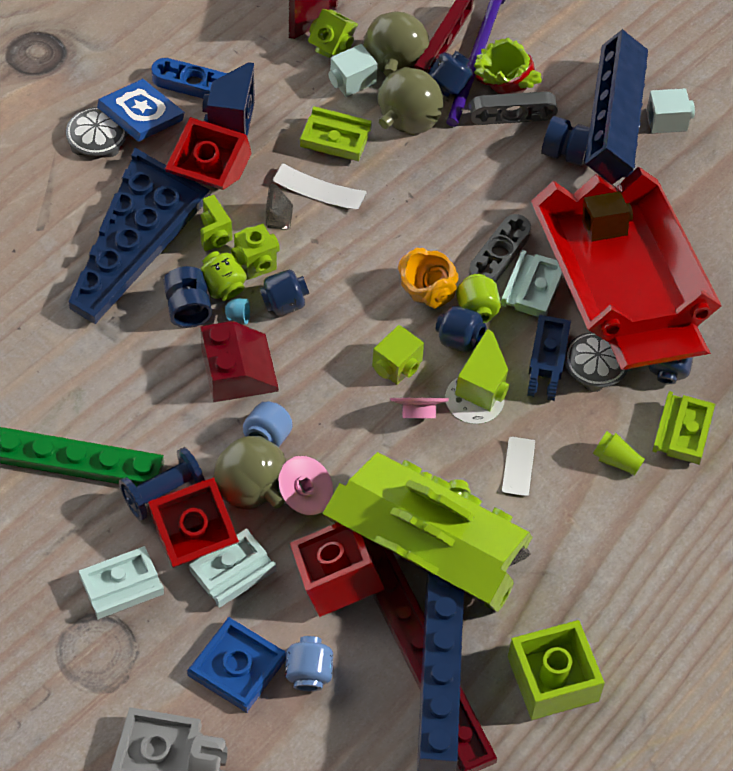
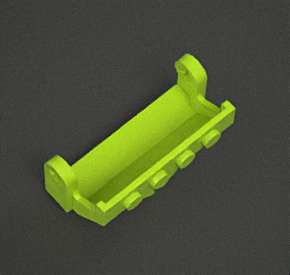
M379 452L372 456L349 479L346 486L339 483L322 513L333 524L337 522L477 597L485 602L486 607L496 612H499L503 607L514 584V581L506 571L521 548L527 549L533 538L530 532L511 523L513 518L511 515L496 507L491 512L481 507L482 500L464 491L462 496L450 490L452 485L435 475L430 480L420 475L422 469L407 460L400 464Z

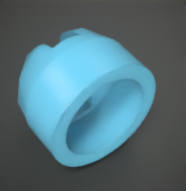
M237 298L228 302L225 307L227 319L247 325L250 318L249 300Z

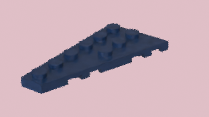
M137 148L133 150L132 160L128 169L124 171L120 188L114 194L99 229L98 239L89 252V260L86 267L81 271L68 301L70 310L94 324L103 317L203 207V199L211 196L210 189L193 180L166 172V165Z

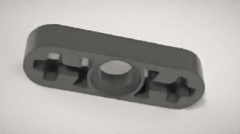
M550 92L482 95L475 97L469 103L471 120L478 125L546 121L552 119L558 113L555 95ZM513 106H520V108L515 110H506Z
M519 214L506 217L471 261L469 275L478 274V272L482 273L489 263V273L485 272L483 275L493 279L496 283L529 240L530 221L525 216ZM521 229L514 233L512 240L509 238L511 230ZM500 246L506 248L509 253L504 256H497L491 249Z

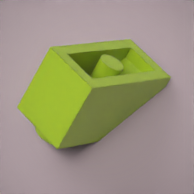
M487 329L460 372L455 390L456 396L488 411H491L496 401H503L510 384L506 383L508 367L492 331Z

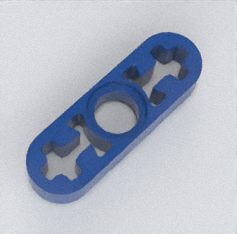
M160 58L151 67L152 80L156 86L202 99L204 94H210L212 82L227 74L171 58ZM190 77H199L202 80L198 84L186 82Z

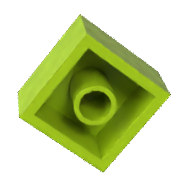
M579 620L511 638L507 657L531 720L599 702L605 682Z

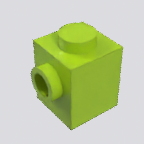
M398 325L373 348L372 367L380 377L389 379L398 385L405 377L410 378L419 368L423 359L424 342L401 325Z

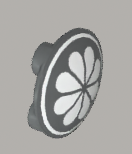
M97 107L78 112L70 119L66 127L67 140L72 152L77 155L114 157L119 153L120 147L125 142L128 134Z
M592 332L577 336L566 348L564 365L570 375L578 382L584 384L588 391L598 392L603 387L612 386L621 381L628 372V369H620L609 342Z

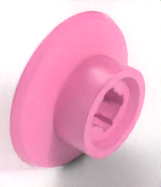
M389 398L390 401L403 405L402 418H436V405L449 400V398Z
M296 456L284 463L279 474L278 483L281 496L287 505L305 515H316L323 512L333 495L332 480L325 467L317 460L307 456ZM299 483L302 484V487H303L305 493L302 492V489H301Z

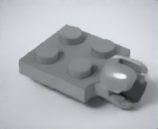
M129 707L111 771H224L220 770V766L226 765L227 746L223 738L203 735L200 732L202 728L200 719Z

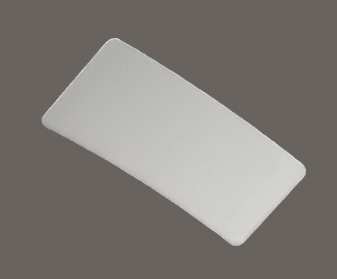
M509 437L502 492L524 496L529 495L535 440Z

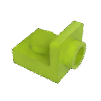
M214 194L204 198V212L201 213V220L205 227L200 230L202 248L204 251H208L213 248L222 247L227 242L233 240L232 221Z

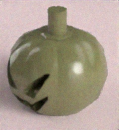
M399 11L381 14L376 17L363 37L364 47L378 63L377 70L384 72L386 77L390 73L404 67L415 69V64L424 53V50L428 48L430 42L429 35L423 24L414 16Z
M404 67L390 73L378 91V104L383 115L379 119V124L384 129H388L392 125L395 129L409 134H420L430 130L437 123L442 114L441 110H443V95L437 82L428 73L420 69Z
M246 436L231 443L220 454L214 466L213 477L222 499L230 505H234L239 509L249 510L269 502L275 509H278L285 502L278 493V480L286 458L276 444L262 436Z

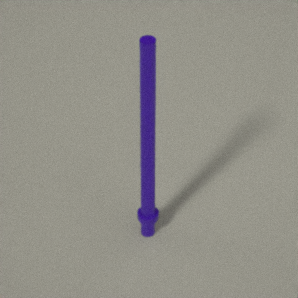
M505 0L489 1L469 57L470 62L467 65L471 68L473 76L462 92L455 96L446 121L451 127L458 126L476 75L474 74L476 71L474 67L477 59L476 56L481 54V49H485L500 5Z

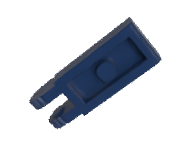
M539 315L528 373L531 375L527 396L534 397L538 388V376L551 378L546 395L548 396L547 400L555 401L558 380H561L571 320Z

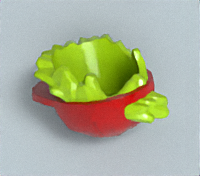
M509 37L495 40V44L489 43L487 49H481V54L476 56L477 59L474 64L476 71L474 74H476L477 81L488 85L497 94L523 93L527 88H533L534 84L542 82L541 73L535 71L531 55L525 52L522 44H519L516 40L512 41Z

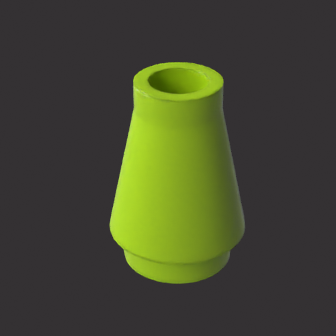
M606 431L592 453L599 457V462L627 471L634 476L645 460L617 433L613 435Z

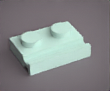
M522 250L502 296L501 306L506 307V305L515 307L517 311L537 317L539 315L547 316L563 277L558 261L538 254L531 256L527 254V251Z
M247 528L237 534L239 543L203 556L189 565L191 574L207 594L212 596L219 608L276 572V563L270 560L267 552Z
M145 546L79 570L80 579L95 610L97 619L164 594L163 585L159 581L158 574Z

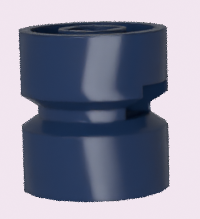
M553 116L543 140L541 154L556 159L563 155L566 162L583 167L586 159L590 127L582 124L572 127L569 120Z
M184 266L167 273L163 279L166 299L168 300L171 322L178 327L191 328L208 321L212 315V309L202 270L196 267Z

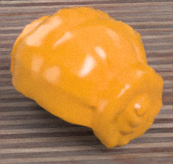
M417 247L400 259L398 271L401 274V286L414 302L423 303L436 309L454 298L459 277L456 267L445 254Z

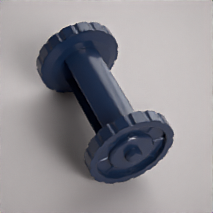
M186 447L177 450L179 464L137 486L128 477L119 480L122 495L131 512L139 521L148 517L145 504L149 501L157 499L187 482L194 485L205 481L198 462Z

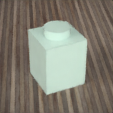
M362 44L331 57L330 71L328 73L330 82L335 88H339L345 97H348L376 84L378 63Z
M686 88L650 91L646 112L651 133L684 132L688 130L690 119H693L695 116V106L693 100H689Z

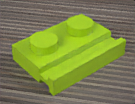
M313 106L311 116H309L300 138V147L359 162L368 139V134L372 129V121Z
M668 391L652 452H665L669 457L700 465L715 403L683 395V397L675 396L673 392Z

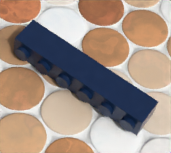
M623 29L601 47L585 165L611 185L622 177H628L636 165L635 158L648 49Z
M430 572L427 574L417 771H455L458 758L464 590Z

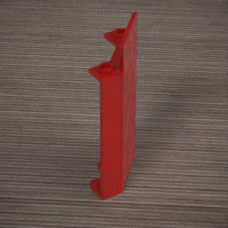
M638 166L616 187L598 174H595L574 194L555 181H552L531 200L587 329L609 342L621 370L711 354L698 326L722 305L658 179ZM620 191L625 202L630 203L633 211V220L629 222L628 235L591 242L582 223L584 197Z

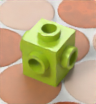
M322 9L319 17L311 24L308 42L316 46L315 51L331 58L332 55H337L351 48L354 42L353 34L358 23L334 10Z
M264 224L247 227L234 234V248L231 249V254L236 257L245 271L247 280L277 270V252L280 251V246L276 236L273 233L269 234Z

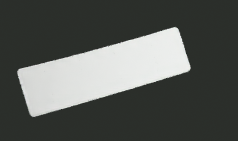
M281 164L273 179L277 184L301 195L344 208L359 209L367 194L363 190L351 189L311 177L286 164Z

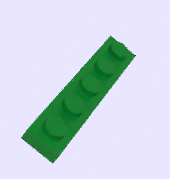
M0 427V464L119 484V480L128 477L135 486L162 473L164 455Z

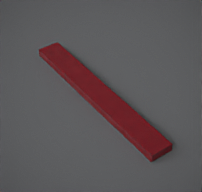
M364 537L384 586V590L373 594V597L421 691L424 613L393 552ZM460 686L457 765L460 771H479L496 764L497 756Z

